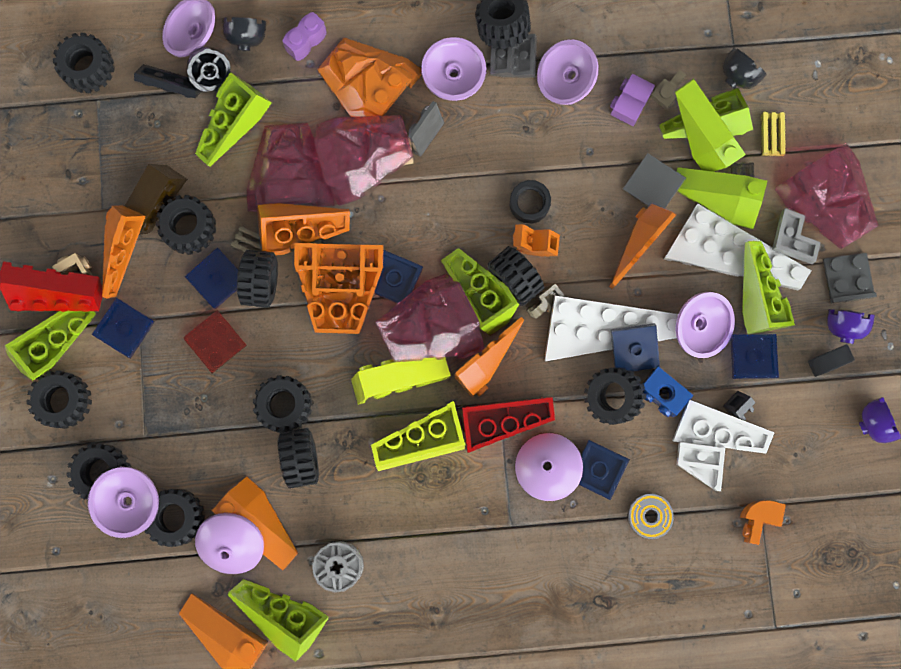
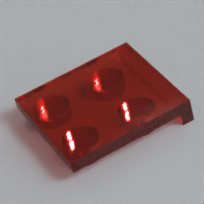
M218 310L183 337L212 374L247 346Z

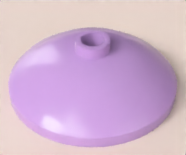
M183 0L176 5L169 14L163 29V44L169 53L177 57L190 56L191 53L202 48L207 43L215 25V12L212 4L208 0Z
M451 37L436 42L427 50L422 61V77L427 88L433 94L445 100L457 101L472 96L480 89L486 76V62L482 52L472 42L462 38ZM452 72H456L458 74L456 77L450 76Z
M564 40L553 45L544 54L538 67L537 81L541 92L550 101L561 105H569L582 100L589 94L596 83L598 76L597 57L588 45L578 40ZM576 73L574 79H571L572 74Z
M702 292L691 297L681 308L676 320V337L681 348L689 355L698 358H707L719 353L729 342L734 330L735 317L731 304L725 297L714 292Z
M544 433L532 437L521 447L516 458L515 471L520 485L529 495L544 501H555L568 496L576 489L582 477L583 462L578 449L570 440L558 434ZM546 462L552 464V468L548 471L544 469Z
M129 467L115 468L102 474L93 484L88 498L89 513L95 525L104 533L118 538L132 537L146 530L155 519L159 506L158 493L152 480L143 472ZM127 497H130L132 499V503L130 505L126 503Z
M220 513L207 518L200 525L195 537V546L200 558L212 569L225 574H241L251 570L258 564L263 555L264 540L256 525L247 518L232 513Z

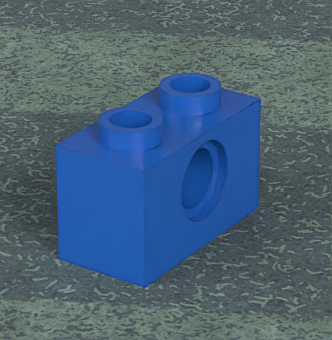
M659 366L642 383L645 386V389L642 390L643 394H646L645 400L649 403L653 401L659 406L658 410L666 417L677 416L693 397V394ZM661 388H665L669 392L667 400L660 397L659 390Z

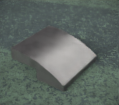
M528 34V37L523 39L521 44H515V47L512 48L506 47V49H501V47L495 49L491 45V76L511 78L536 77V34Z

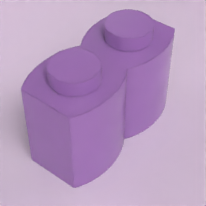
M314 12L305 15L299 22L298 27L291 29L284 36L283 44L286 52L296 61L305 58L311 48L318 45L325 38L327 32L324 22Z
M634 74L631 75L630 79L625 78L620 87V90L623 92L620 97L615 96L610 105V108L613 109L611 115L634 126L655 85Z

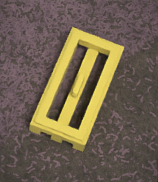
M763 112L761 114L762 156H784L786 154L785 112H780L779 114H776V112L771 114ZM768 119H771V151H768ZM776 119H778V145H779V151H777Z

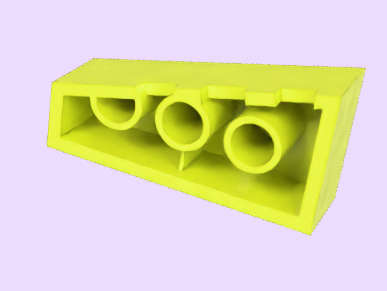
M436 349L424 351L422 356L415 357V354H410L402 357V361L394 362V359L381 362V366L373 368L372 365L360 367V371L353 376L351 382L359 405L366 403L365 401L369 397L374 396V398L380 399L390 395L392 391L401 393L412 389V386L415 385L418 388L446 380L451 375L444 351L436 352Z
M454 401L440 410L430 413L423 419L409 424L406 428L396 431L372 444L371 447L377 470L381 471L465 449V442Z

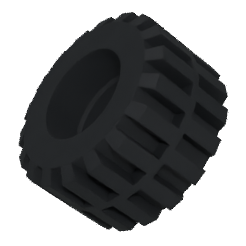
M480 0L481 3L476 7L475 17L478 34L481 41L485 42V45H492L495 49L501 47V49H506V47L512 48L515 47V44H521L523 39L528 37V33L531 30L527 0Z
M82 32L80 36L74 33L71 38H68V36L63 38L65 41L63 43L59 42L57 45L59 49L54 50L53 53L56 58H53L54 69L61 79L71 89H76L80 93H83V91L92 93L93 89L97 92L100 90V86L103 85L105 87L107 79L111 81L113 77L110 72H114L112 65L114 60L104 44L99 39H96L94 35L90 34L88 36ZM85 56H93V61L87 69L75 71V66L79 59Z
M179 195L175 196L176 200L174 201L170 198L167 200L169 204L167 206L163 204L160 207L163 210L162 213L158 212L156 216L159 221H156V227L159 229L157 230L158 235L171 249L181 254L186 252L190 255L193 254V251L199 253L201 252L200 248L203 246L206 249L209 246L207 242L209 240L212 242L214 239L212 233H216L214 226L216 221L213 218L212 212L196 197L192 199L190 195H185L182 198ZM186 215L197 217L196 228L190 234L177 235L176 225L182 217Z
M506 247L487 264L489 272L507 285L519 305L524 306L544 289L542 278L537 270L522 253L513 247Z
M246 250L240 260L237 277V295L241 305L265 308L271 306L275 297L278 278V262L274 252Z
M625 368L602 369L599 373L592 375L593 379L588 380L589 388L584 390V393L588 394V398H584V401L589 403V406L586 407L588 412L592 411L594 413L592 417L600 419L599 422L609 423V425L626 423L641 413L639 411L640 408H644L645 403L642 401L646 399V394H643L642 390L645 389V386L639 383L641 379L639 376H634V372L631 370H626ZM613 382L618 383L625 393V401L619 409L612 408L606 401V390Z
M55 370V372H46V376H39L38 382L33 381L31 386L34 388L32 391L28 390L27 395L31 396L27 400V405H31V408L28 410L30 414L35 415L33 418L41 422L40 424L66 429L69 426L74 427L78 425L77 421L82 422L85 419L83 414L89 413L90 409H87V405L92 404V400L88 399V396H91V391L86 389L88 385L86 382H82L80 377ZM65 387L69 394V402L65 409L55 413L50 403L52 394L57 389Z
M277 375L276 378L270 377L266 383L262 382L260 384L261 388L259 390L256 389V398L253 399V404L255 405L253 411L257 415V420L267 429L278 433L300 429L301 425L308 421L307 418L312 412L311 395L306 387L298 380L282 375ZM286 391L294 396L295 408L290 415L280 418L272 413L271 401L276 394Z
M308 428L280 432L278 437V455L282 476L287 487L291 489L317 484L319 467L311 431Z
M105 444L87 445V448H80L78 450L79 454H74L71 457L74 461L73 463H68L67 466L71 468V471L66 473L67 477L71 478V481L68 482L69 486L75 488L73 492L80 495V498L88 500L90 490L94 484L90 479V469L97 460L103 459L108 464L109 470L120 467L131 468V465L126 462L128 458L126 455L121 454L122 451L120 449Z
M182 489L159 491L158 511L151 525L144 530L145 534H150L151 537L149 539L152 542H158L157 545L175 547L188 544L196 537L202 520H205V515H202L204 508L200 506V500L195 498L193 493ZM171 504L179 505L185 514L184 524L178 531H170L163 522L164 511Z

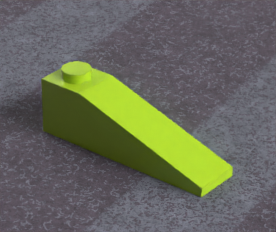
M230 72L218 90L216 97L219 99L215 110L211 109L209 116L212 118L208 128L203 131L195 153L210 167L260 121L272 103L258 90L232 72Z
M694 78L675 91L692 157L701 170L712 172L721 170L746 155Z
M739 88L711 98V105L733 136L743 135L747 131L753 130L749 107ZM681 114L659 125L664 139L687 138Z
M677 168V172L686 177V180L677 192L694 202H698L733 225L750 229L754 228L763 201L767 180L745 175Z
M762 241L745 242L742 313L747 334L762 333L795 325L790 303L787 297L783 298L778 287L781 286V283L771 273L772 263Z
M459 248L441 260L483 331L491 336L509 323L519 303L507 285Z
M59 311L6 344L7 355L20 372L33 381L53 368L95 317L96 313L94 311Z
M244 579L228 592V596L280 651L295 662L311 647L328 620L326 614L310 603L304 601L302 604L290 600L291 596L285 594L279 596L271 593L269 588Z

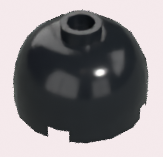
M227 17L223 18V34L230 44L237 46L239 51H250V47L258 46L265 38V20H262V24H257V19L232 17V22H227Z
M202 47L191 53L187 60L186 71L189 80L197 89L208 92L219 90L230 74L231 68L228 59L221 51L214 47Z
M735 47L729 52L723 63V72L727 77L725 82L733 89L737 86L742 89L753 88L767 74L760 66L757 69V66L754 64L755 61Z

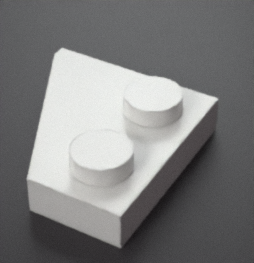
M679 442L676 465L713 490L721 491L725 448Z

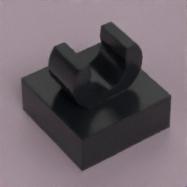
M737 391L723 407L728 413L745 421L746 417L744 414L747 411L754 412L753 405L755 401L751 396Z

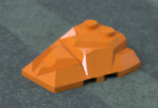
M343 38L317 69L328 87L339 99L342 107L348 112L353 123L371 137L384 123L385 113L407 86L412 88L422 76V69L409 59L347 38Z
M295 243L294 266L302 283L300 286L306 296L307 308L315 333L360 334L383 269L384 245Z

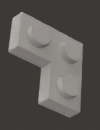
M785 208L781 211L772 250L809 264H814L817 260L821 242L802 236L801 231L805 215Z

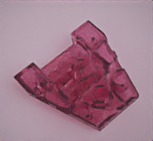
M401 115L335 117L317 124V136L314 137V142L324 180L331 187L332 195L339 206L362 198L365 195V191L373 185L377 186L381 183L380 180L388 173H394L413 158Z
M308 123L268 125L264 127L246 189L248 212L258 211L257 205L276 203H311L312 206L316 207L335 206L333 183Z
M848 144L836 148L775 188L780 198L790 210H796L798 213L805 215L804 221L815 225L820 229V233L840 249H843L879 226L860 162Z
M448 274L425 281L375 323L394 362L422 361L423 358L435 357L436 360H442L444 357L457 356V359L485 349L483 338L479 331V320L460 283L453 281L452 277Z

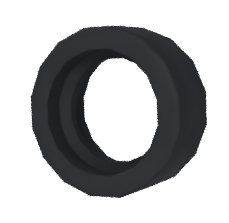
M536 180L520 182L514 187L510 196L509 206L511 213L517 220L523 223L533 224L540 222L546 217L551 207L549 190L544 184ZM534 190L542 196L543 206L540 211L534 214H526L520 210L517 202L519 195L523 191Z
M848 344L808 360V364L814 376L817 377L851 363L855 358Z

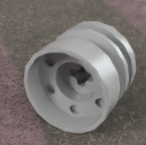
M344 541L330 543L321 548L315 555L312 565L313 576L317 583L325 590L331 592L345 591L355 585L362 576L364 569L363 557L359 549L351 543ZM336 560L338 564H343V568L340 569V573H338L337 570L332 569V566L335 565Z

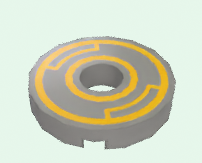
M656 494L639 496L632 502L628 511V522L636 534L647 539H658L666 535L674 521L673 509L670 503L662 496ZM648 510H653L656 513L657 517L653 523H649L645 519V513Z

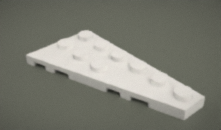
M697 204L663 260H673L689 266L694 265L715 272L744 277L745 242L760 240ZM762 242L772 263L771 273L773 277L779 279L781 287L800 290L811 270L786 255L773 251L771 246Z
M554 295L544 361L612 350V329L655 323L657 325L658 341L677 338L676 320L678 314Z

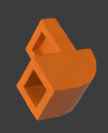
M517 224L513 234V246L525 255L558 256L560 235L550 229L533 230L524 224Z
M768 500L754 501L748 504L740 515V518L748 520V524L746 523L743 528L744 542L759 545L763 524L782 527L786 504Z

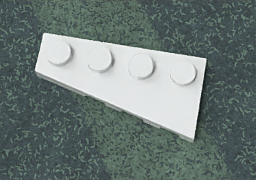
M689 400L672 441L767 453L774 432Z

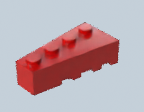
M3 261L0 270V290L10 311H99L102 301V284L99 276L73 272L64 275L55 269L47 268L45 272L33 270V266L23 265L22 268L14 267L11 262Z
M547 396L463 406L462 413L467 453L554 421L553 397Z

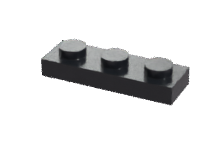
M143 64L134 73V81L146 86L161 88L166 92H175L187 98H196L201 92L191 83L189 77Z

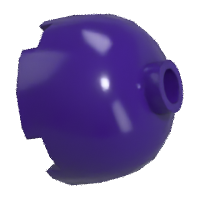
M828 309L827 326L834 336L840 337V342L854 344V340L863 339L871 332L874 324V314H868V318H865L862 312L841 310L838 311V314H834L835 309Z
M884 397L869 402L863 408L861 413L863 421L859 422V425L864 435L869 434L872 440L878 443H890L901 439V435L896 428L895 421Z

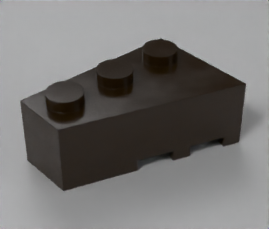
M148 164L125 204V207L145 215L139 235L148 234L153 230L158 220L156 217L157 213H162L163 211L160 207L163 204L167 206L169 204L167 200L170 198L173 200L188 180L168 165Z

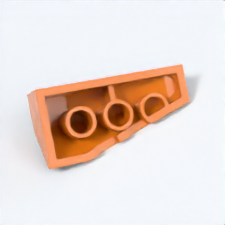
M282 203L257 205L261 251L274 252L275 255L290 253L291 249L295 248V243H310L321 238L325 240L347 232L350 228L349 209Z
M651 204L647 209L643 207L635 216L638 220L633 226L609 287L612 290L676 216L675 213Z
M123 205L112 206L106 215L102 297L104 298L117 296L145 219V215Z
M522 317L507 328L498 337L497 341L494 340L489 343L481 355L476 354L455 373V379L472 398L476 394L480 397L489 389L486 385L490 382L524 322Z
M248 476L232 488L212 509V512L215 514H237L254 523L264 540L263 555L281 570H284L297 556L298 551L268 501L265 492Z
M193 593L179 612V615L222 669H252L268 644V641Z

